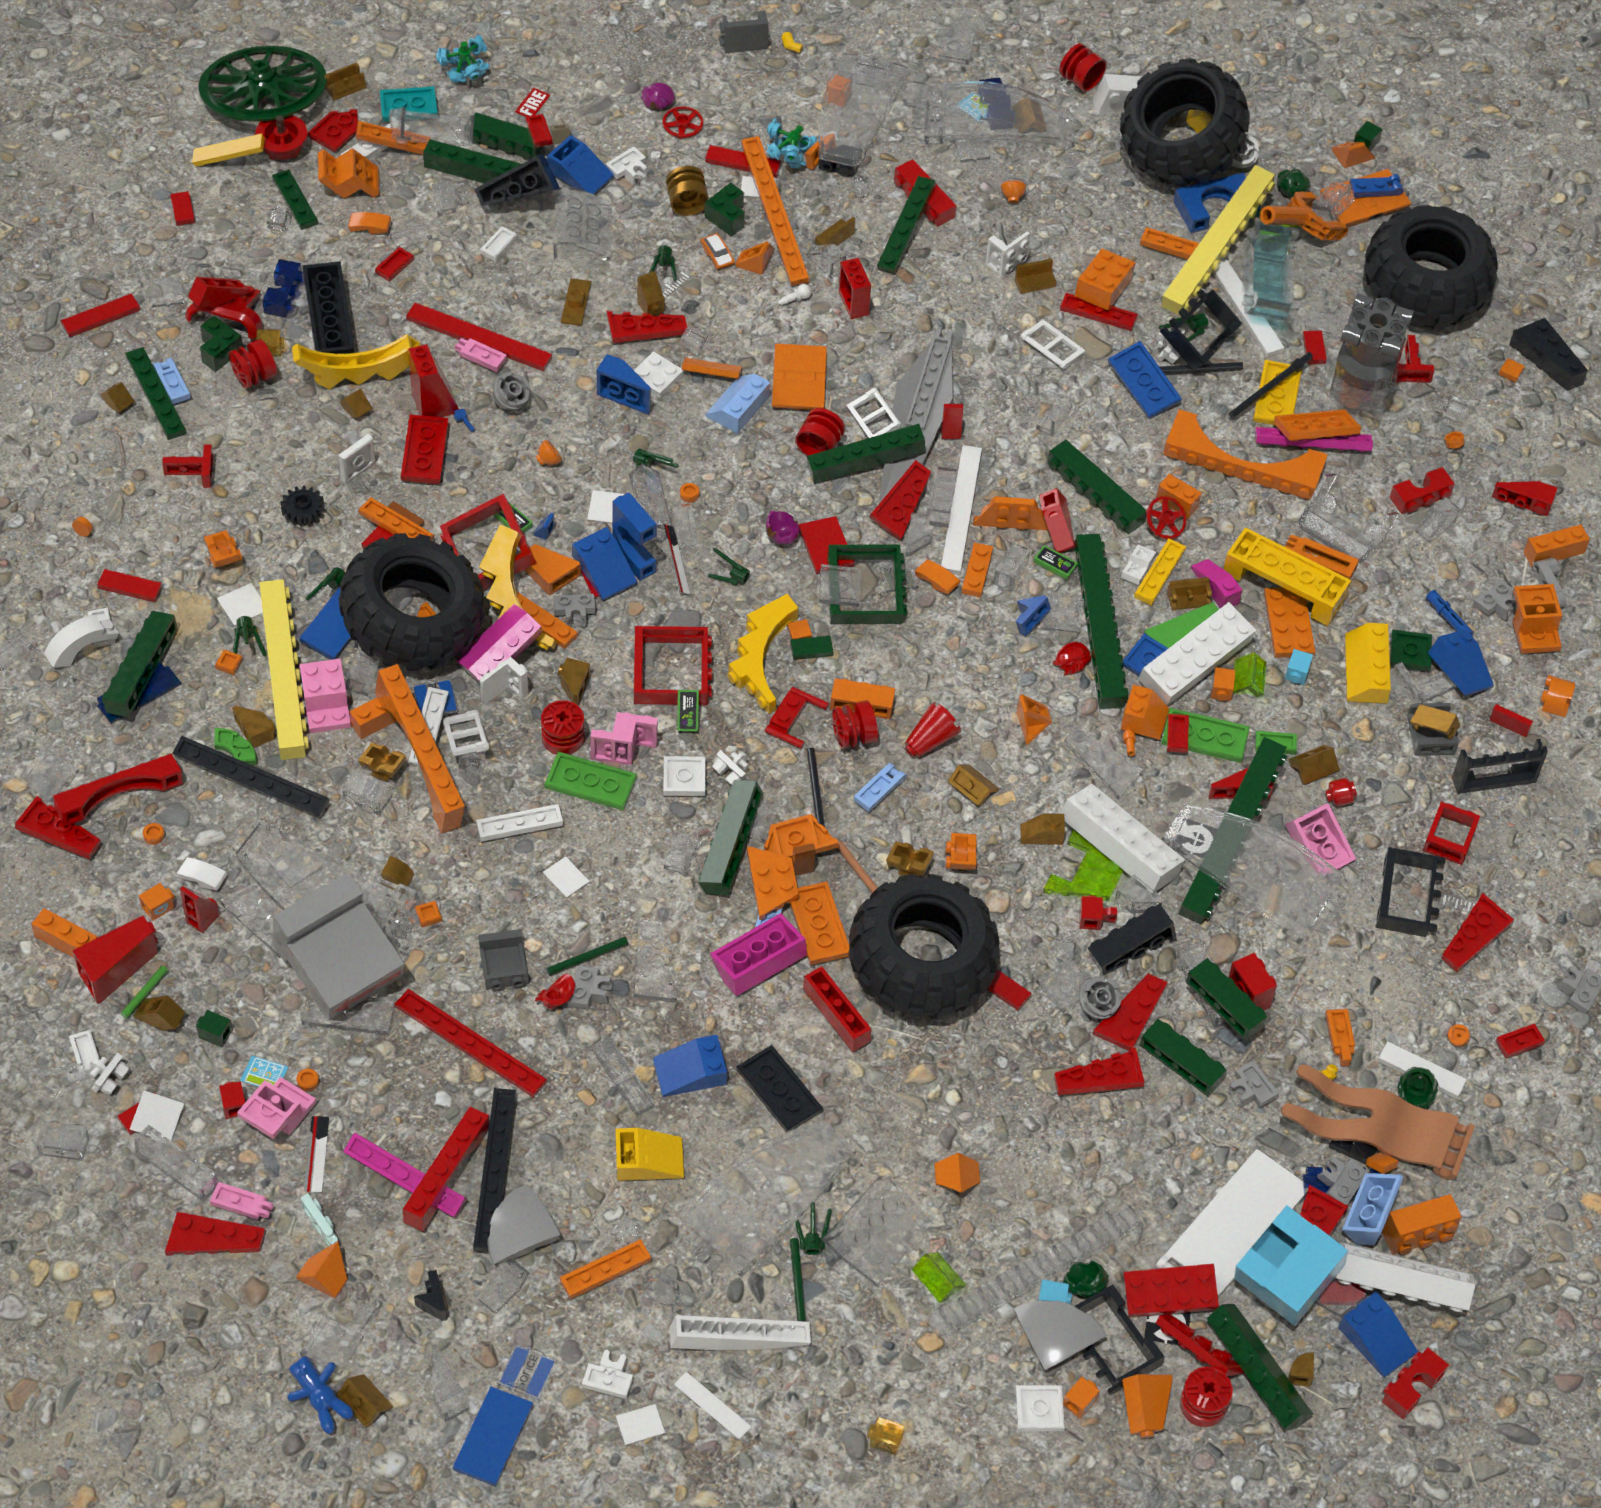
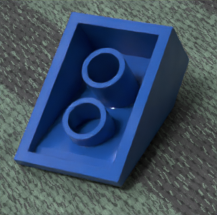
M606 354L596 370L597 395L649 415L651 387L624 360Z
M607 527L572 543L573 559L581 564L582 572L602 601L637 584V580L618 542Z
M1464 629L1437 638L1428 654L1465 696L1490 689L1494 686L1479 644L1472 637L1471 633Z
M717 1035L696 1038L653 1057L662 1097L727 1085V1069Z
M1377 1292L1346 1313L1338 1328L1383 1378L1387 1377L1418 1352L1392 1308Z

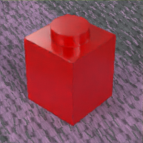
M241 1081L227 1082L224 1085H220L219 1089L225 1119L238 1117L237 1112L245 1104Z

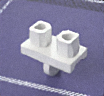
M1180 328V331L1184 334L1185 331ZM1160 332L1156 336L1157 346L1165 348L1156 359L1161 362L1165 358L1173 364L1180 355Z
M721 750L716 754L718 759L712 765V768L720 776L729 768L732 772L725 780L731 786L734 780H750L740 768L741 766L744 769L749 767V764L746 763L747 754L744 752L740 754L733 752L731 754V757L734 759L733 761Z
M117 1053L107 1067L105 1064L108 1060L105 1057H102L100 1061L93 1059L89 1063L93 1069L90 1073L93 1078L97 1074H101L91 1088L93 1092L97 1093L100 1090L109 1096L118 1084L108 1077L113 1073L122 1080L130 1069L121 1061L122 1055Z

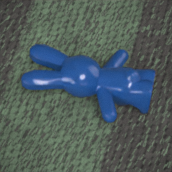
M304 1356L289 1368V1372L303 1389L290 1392L287 1395V1399L289 1401H296L309 1396L311 1406L318 1412L323 1431L327 1434H332L335 1431V1424L329 1409L333 1408L342 1418L348 1420L353 1418L354 1412L347 1404L336 1397V1393L331 1387L326 1385V1382L336 1368L335 1363L329 1362L322 1373L319 1374L311 1358Z

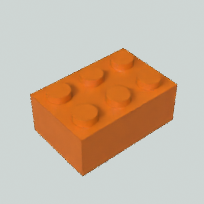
M1102 248L1078 278L1075 297L1109 310L1132 280L1136 262Z
M1449 1194L1389 1212L1382 1234L1392 1255L1398 1253L1404 1255L1418 1247L1423 1249L1438 1241L1447 1242L1451 1240L1462 1216L1452 1195Z

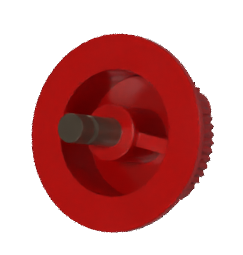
M278 115L275 120L260 121L256 127L255 135L263 134L265 137L263 149L271 159L285 160L299 155L307 138L308 131L305 123L297 116L291 115L283 118V116Z

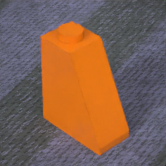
M536 544L530 547L537 563L524 569V571L549 596L581 576V564L578 561Z
M1137 1374L1122 1379L1130 1434H1140V1438L1153 1437L1154 1432L1161 1431L1164 1427L1173 1380L1172 1375Z

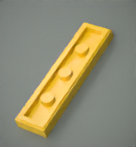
M257 134L195 148L192 163L197 167L263 152L265 137L263 134Z
M1171 539L1167 540L1135 592L1134 598L1151 606L1153 605L1186 551L1185 545Z

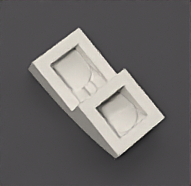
M1137 545L1131 554L1128 564L1122 571L1121 578L1139 585L1150 567L1156 552Z
M187 857L177 875L180 879L197 882L201 888L218 890L227 873L216 866Z

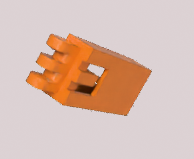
M1290 535L1284 546L1350 580L1359 562L1357 558L1305 537L1300 538Z

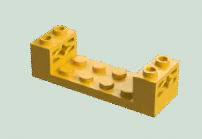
M1246 527L1227 552L1223 570L1231 574L1238 581L1249 570L1313 602L1314 605L1310 617L1326 626L1330 624L1345 602L1351 583L1350 579Z

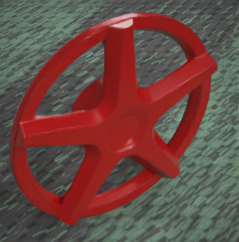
M685 106L670 109L665 113L662 120V125L666 132L679 139L698 134L702 131L704 123L698 111ZM685 109L692 111V113L689 115L680 114L677 110ZM672 112L676 121L666 122V117ZM696 115L700 118L699 126L690 122ZM668 127H678V133L671 131ZM686 128H691L695 130L691 133L684 134Z
M1160 496L1149 504L1146 510L1147 522L1155 536L1162 539H1174L1182 534L1186 526V514L1182 505L1177 500L1169 496ZM1159 500H1162L1161 512L1152 509L1153 505ZM1168 500L1176 503L1181 510L1174 512L1168 508ZM1151 515L1159 519L1157 528L1152 523ZM1183 516V525L1180 531H1178L1174 522L1176 518ZM1165 526H1168L1175 535L1168 536L1161 534Z

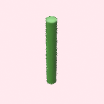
M161 965L121 1012L124 1018L127 1019L167 973L166 967Z

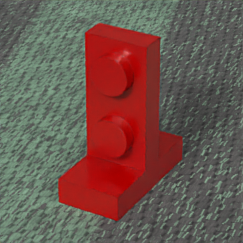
M1407 335L1404 346L1406 364H1397L1393 373V382L1431 383L1434 365L1421 364V358L1417 355L1419 353V343H1416L1415 335Z
M204 444L203 457H163L164 475H201L203 488H211L213 468L212 444Z

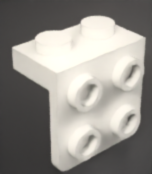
M511 657L506 661L500 662L490 673H485L480 680L481 701L484 704L488 703L508 687L521 699H524L528 696L527 669Z

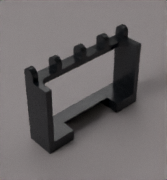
M1200 289L1197 292L1200 300L1197 302L1194 298H1191L1188 301L1191 309L1189 311L1184 308L1179 310V315L1182 317L1178 322L1175 318H1172L1169 321L1172 329L1169 331L1168 328L1163 327L1160 330L1164 338L1193 371L1204 365L1214 355L1213 351L1243 324L1214 289L1207 294L1204 290ZM1204 303L1225 328L1199 353L1178 328Z
M1536 739L1532 751H1529L1528 748L1523 749L1522 752L1511 754L1505 751L1502 755L1489 756V754H1484L1483 758L1476 759L1468 757L1465 749L1461 750L1452 775L1457 794L1536 783L1548 752L1547 747L1542 745L1540 739ZM1528 761L1512 764L1510 768L1512 773L1475 778L1473 770H1470L1471 768Z
M1388 847L1384 858L1383 887L1375 928L1426 937L1428 931L1436 932L1438 926L1430 923L1431 915L1438 916L1440 910L1432 907L1433 898H1441L1442 892L1435 890L1434 886L1435 880L1442 881L1444 878V874L1436 872L1437 864L1444 865L1446 859L1444 857ZM1394 864L1431 870L1425 922L1388 915Z
M1113 1284L1075 1305L1077 1309L1086 1313L1106 1302L1147 1359V1362L1116 1379L1094 1346L1091 1344L1086 1347L1088 1351L1083 1355V1358L1085 1360L1093 1358L1101 1370L1095 1375L1098 1379L1103 1376L1107 1377L1112 1385L1107 1390L1109 1395L1124 1388L1122 1379L1137 1374H1149L1161 1367L1165 1357L1151 1338L1146 1341L1124 1311L1126 1302Z

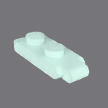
M309 1194L300 1198L302 1209L328 1246L337 1242L338 1239L332 1230L333 1224L328 1216L324 1217L320 1212L322 1208L316 1199L312 1200Z

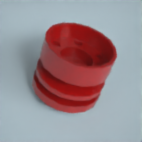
M1078 43L1071 47L1063 57L1059 66V73L1068 81L1073 82L1079 89L1087 92L1100 82L1106 71L1107 62L1098 54L1093 53L1086 45Z
M262 339L247 344V351L245 348L239 347L237 351L232 350L229 352L232 370L245 389L252 387V384H259V377L266 381L277 376L274 358Z
M824 408L812 409L798 431L795 443L807 456L836 448L845 433V424L831 410Z
M566 700L555 701L544 708L541 714L542 743L549 752L556 755L558 752L570 755L582 747L585 740L584 713L574 702Z
M868 700L855 702L852 711L847 704L843 705L842 709L839 706L833 707L832 726L841 749H847L849 744L851 747H856L857 737L863 745L878 741L876 717Z
M1205 1366L1192 1371L1185 1381L1180 1396V1409L1184 1417L1192 1424L1200 1427L1215 1426L1221 1422L1227 1413L1232 1399L1233 1387L1230 1379L1224 1372L1214 1367Z

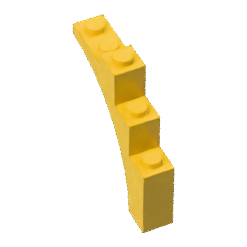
M406 334L390 344L366 352L353 354L323 353L296 344L292 347L293 361L298 366H302L314 374L316 383L330 390L345 378L358 385L374 374L390 381L409 367L408 348L421 346L418 340Z
M501 524L479 566L484 571L482 575L492 580L496 577L486 598L490 601L489 605L499 610L503 607L499 618L513 604L523 609L516 594L513 572L515 553L521 535ZM542 633L535 640L537 641L536 645L545 650H548V648L555 649L558 643L545 633Z
M788 594L747 614L746 629L749 633L738 639L736 651L740 658L729 663L727 673L729 681L732 684L735 683L739 690L746 686L748 693L755 696L760 708H764L768 714L776 711V698L768 687L764 676L763 660L774 638L787 626V623L798 619L799 607Z

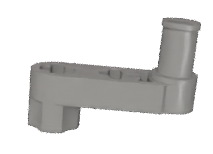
M1548 558L1534 562L1533 572L1539 584H1554L1560 607L1565 606V595L1554 576L1559 572L1557 560L1555 558Z

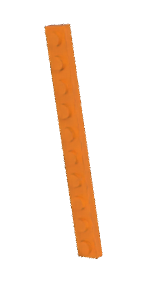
M760 137L742 139L741 145L791 286L808 283L809 276Z

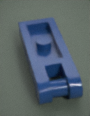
M1397 174L1390 177L1350 179L1349 181L1353 198L1397 196L1404 192L1403 186L1400 184V176Z

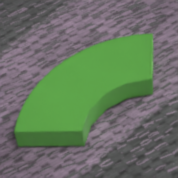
M215 728V749L224 750L230 753L232 757L250 765H257L255 751L249 741L245 740L235 731Z

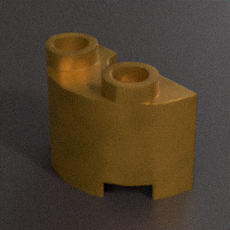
M371 742L358 761L362 767L366 765L373 771L371 773L373 777L387 781L396 774L407 757L400 751L390 753L386 746Z
M895 841L886 862L889 867L893 865L898 869V874L901 876L908 874L924 876L934 856V851L928 848L914 850V847L909 843Z

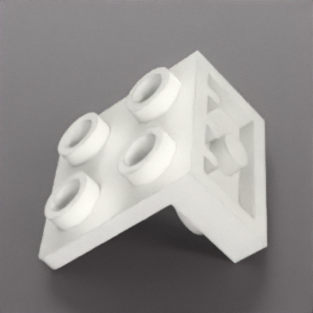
M1027 231L1009 245H1006L994 235L988 239L985 265L1001 277L1007 272H1011L1016 265L1025 262L1028 257L1030 233Z

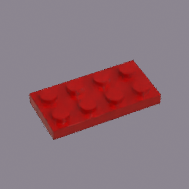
M409 414L401 481L440 484L449 418Z
M1214 1263L1124 1272L1129 1318L1216 1310L1219 1307Z

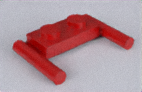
M792 687L770 719L765 733L802 749L805 741L788 734L789 730L807 702L824 710L828 709L829 702Z

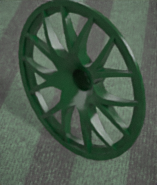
M285 46L250 47L229 53L208 66L199 80V95L203 103L210 110L227 118L241 121L275 120L278 115L283 116V118L305 110L315 103L325 91L327 79L324 75H326V70L318 59L302 50ZM267 52L264 59L253 60L249 56V54ZM273 52L289 54L281 65L277 67L269 65ZM242 56L251 69L246 71L239 70L233 67L229 61ZM293 56L306 61L303 64L290 66ZM224 65L231 74L214 73ZM310 67H313L316 72L303 77H290ZM210 80L234 83L225 87H209ZM315 80L312 87L304 85ZM282 90L306 94L298 99L284 93ZM212 93H214V94H219V95H224V96H222V97L219 98V99H216V98L212 95ZM247 95L246 98L235 107L225 104L241 96ZM265 96L270 98L276 108L258 110L259 102ZM280 102L288 103L286 105L280 106ZM252 105L254 106V110L246 109Z

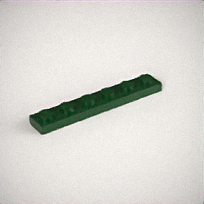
M921 176L917 177L877 264L878 270L896 273L933 193L936 180Z
M144 347L126 352V359L167 440L185 435L186 429Z

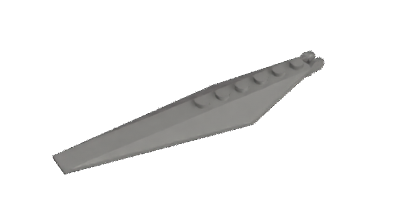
M937 327L935 336L933 335L930 343L896 385L892 412L902 424L900 429L915 424L920 425L925 438L926 452L884 464L879 503L915 460L923 465L942 424L943 404H951L953 400L952 338L954 330L949 329L947 337L943 338L941 337L942 327Z

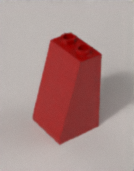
M425 344L408 348L411 394L419 415L433 417L454 415V411L458 410L459 407L449 382L429 346Z
M144 916L72 950L77 972L97 1005L103 1002L158 954L156 945L159 943L155 936L156 929L151 921L147 922Z

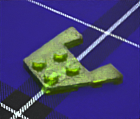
M1073 830L1067 845L1082 850L1086 854L1072 882L1051 874L1043 893L1051 894V892L1061 893V896H1070V894L1080 896L1093 895L1102 897L1103 901H1109L1124 870L1076 830Z

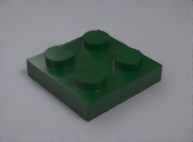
M1392 629L1390 667L1430 672L1431 656L1428 652L1432 648V634Z

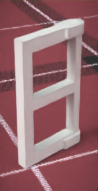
M1043 319L1020 336L1022 340L1028 342L1063 370L1084 355L1086 351ZM1042 328L1056 337L1045 347L1031 338ZM1061 342L1076 351L1063 361L1050 352L1051 349Z
M877 388L869 390L865 395L847 405V408L868 438L895 431L902 427L901 422L884 401ZM876 397L882 407L862 419L855 409ZM887 413L893 423L873 435L866 424Z
M477 710L442 718L453 756L489 749V743L487 742ZM475 720L477 727L451 732L450 724ZM479 734L481 742L456 748L454 739Z

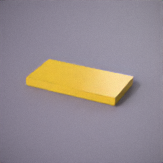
M1265 360L1259 389L1287 369L1290 364ZM1302 369L1291 374L1257 400L1253 417L1254 422L1276 426L1274 424V416L1294 414Z

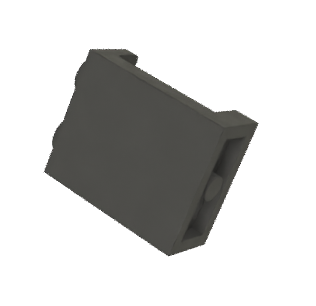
M765 10L758 11V19L728 22L727 16L723 15L722 22L719 23L720 33L722 34L719 36L720 47L723 46L725 54L767 49L768 19Z
M1442 702L1411 704L1407 719L1414 756L1455 755L1459 744L1458 737L1449 739L1447 738L1448 735H1445L1443 732L1422 726L1417 730L1410 723L1419 704L1450 712L1451 704Z
M521 929L478 935L486 990H500L504 987H521L529 984Z

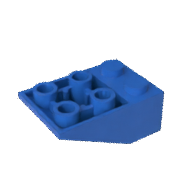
M572 135L547 155V162L554 176L590 198L614 177V174L591 149Z

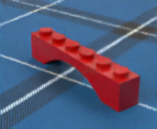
M171 753L53 795L54 808L65 827L84 820L95 806L118 793L137 789L165 791L182 785V771Z
M473 1107L468 1108L403 1207V1223L422 1232L425 1230L434 1216L443 1193L456 1170L486 1136L489 1129L488 1114Z

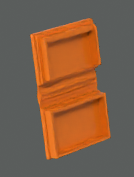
M1389 169L1360 178L1390 177L1392 173ZM1349 181L1320 190L1321 198L1336 221H1341L1347 227L1367 222L1371 216L1383 213V215L1405 209L1412 204L1404 192L1397 196L1353 198Z
M775 343L772 407L796 410L824 408L827 346Z

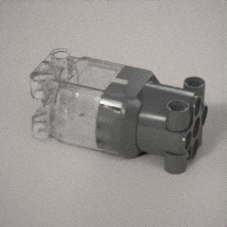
M1357 293L1348 324H1345L1340 341L1343 343L1338 354L1331 389L1326 400L1327 405L1340 409L1346 406L1354 410L1363 411L1365 417L1381 421L1397 379V371L1406 340L1405 333L1407 327L1409 328L1414 311L1397 306L1394 312L1395 304L1390 299L1376 298L1374 303V298Z

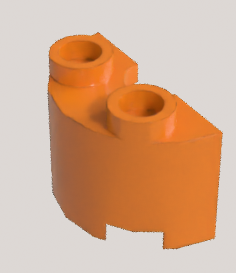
M227 530L203 537L214 568L243 560L240 550L235 549L237 546L234 537H230Z
M1548 675L1545 682L1548 691H1543L1540 702L1544 703L1542 711L1566 717L1575 689V683Z
M951 833V841H946V854H950V856H946V869H976V834Z

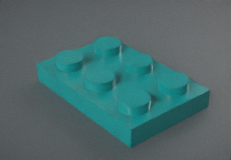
M434 86L379 90L382 122L394 121L396 119L403 121L438 118Z

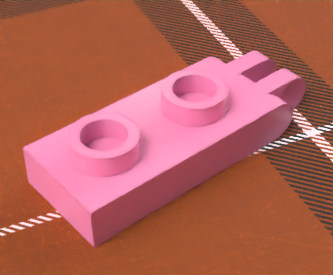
M461 338L454 346V349L459 352L461 357L495 372H498L507 360L506 354L473 339L467 341Z
M218 1182L210 1199V1205L253 1219H258L259 1216L269 1218L270 1212L267 1210L271 1211L274 1207L262 1195Z

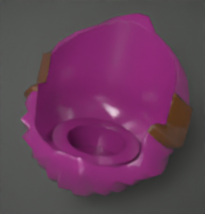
M658 82L645 87L640 98L647 108L652 110L656 108L660 111L674 103L675 94L667 84Z
M770 511L766 521L768 537L781 545L795 542L800 531L798 521H794V517L787 512Z

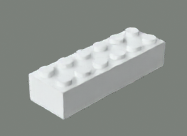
M1228 602L1145 666L1138 680L1146 688L1154 690L1162 701L1169 706L1214 671L1215 667H1219L1251 642L1257 630Z
M1090 784L1066 799L1060 813L1064 814L1065 822L1153 894L1177 878L1185 859L1095 785Z
M1342 1242L1339 1243L1348 1250L1345 1266L1335 1277L1338 1279V1282L1351 1285V1282L1360 1284L1361 1288L1373 1290L1374 1288L1382 1289L1383 1293L1393 1296L1396 1293L1405 1295L1406 1299L1418 1301V1299L1427 1300V1303L1433 1306L1448 1305L1451 1310L1463 1312V1309L1469 1311L1475 1289L1473 1274Z

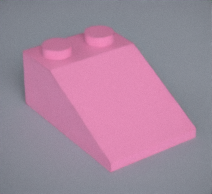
M1328 803L1285 824L1293 842L1320 878L1356 860Z

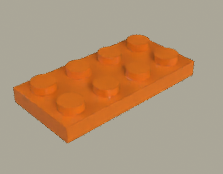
M1345 409L1274 416V424L1290 441H1299L1300 439L1314 440L1321 437L1333 438L1341 435L1352 436V434H1360L1361 426Z
M1265 588L1264 599L1274 658L1291 657L1293 649L1313 654L1314 657L1315 646L1306 599L1285 588Z
M828 882L799 887L798 899L789 904L798 931L806 940L809 964L814 965L849 957V943Z

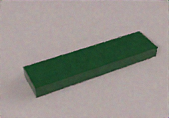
M288 169L273 174L272 180L300 230L318 225V220L291 171Z

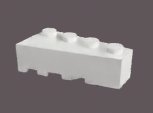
M1104 74L1092 99L1097 115L1123 113L1125 111L1123 108L1124 101L1129 91L1137 88V81L1141 76Z

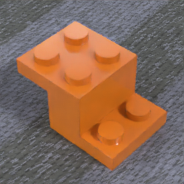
M352 148L338 158H335L324 149L318 152V180L333 190L335 194L345 199L359 189H362L373 198L379 195L378 166Z
M1554 584L1514 586L1513 593L1517 609L1512 622L1521 654L1560 651L1562 645L1557 630L1562 619V612Z

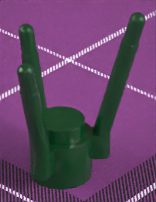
M666 245L660 246L657 255L654 256L649 273L655 270L657 263L661 266L670 263L673 280L676 281L675 257L672 256V248Z
M1204 313L1192 315L1183 323H1189V327L1192 330H1196L1195 333L1187 338L1189 342L1205 332L1204 328L1208 326V318ZM1169 323L1160 325L1159 329L1163 327L1169 328L1171 325Z
M641 448L637 449L633 456V462L637 464L636 469L641 470L656 484H659V481L644 468L646 466L649 467L653 460L676 468L679 467L678 464L673 463L674 460L672 458L647 452Z
M713 548L716 554L733 566L729 574L732 578L708 574V577L729 582L735 586L738 582L744 584L749 577L750 570L737 564L718 549Z
M334 567L330 574L306 597V600H309L322 587L327 585L332 588L340 587L346 572L339 567Z
M249 616L239 617L236 620L237 627L234 629L233 653L237 654L239 635L244 637L245 644L248 645V637L253 633L262 655L266 656L267 654L257 632V626L253 625L252 618Z
M811 1202L810 1233H807L805 1238L799 1219H794L800 1240V1249L804 1250L805 1254L818 1255L825 1249V1239L832 1213L831 1208L827 1211L821 1238L818 1233H815L814 1202Z

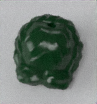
M1299 169L1283 170L1278 173L1277 184L1282 194L1292 198L1295 192H1308L1310 181Z
M1412 1067L1400 1076V1081L1398 1082L1399 1097L1416 1107L1428 1110L1438 1092V1081L1429 1069Z
M1093 1260L1086 1264L1077 1262L1070 1266L1063 1283L1069 1284L1068 1290L1071 1293L1090 1297L1105 1289L1109 1275L1102 1265Z

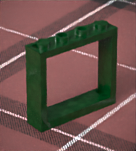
M900 544L828 545L830 624H902L903 617L907 616V604H903V599H906V587H902V581H905V569L901 568V564H904V553H901ZM837 560H893L896 611H839Z

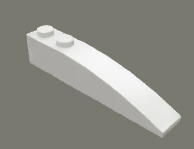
M676 1315L670 1325L671 1348L702 1350H760L805 1346L811 1344L809 1322Z

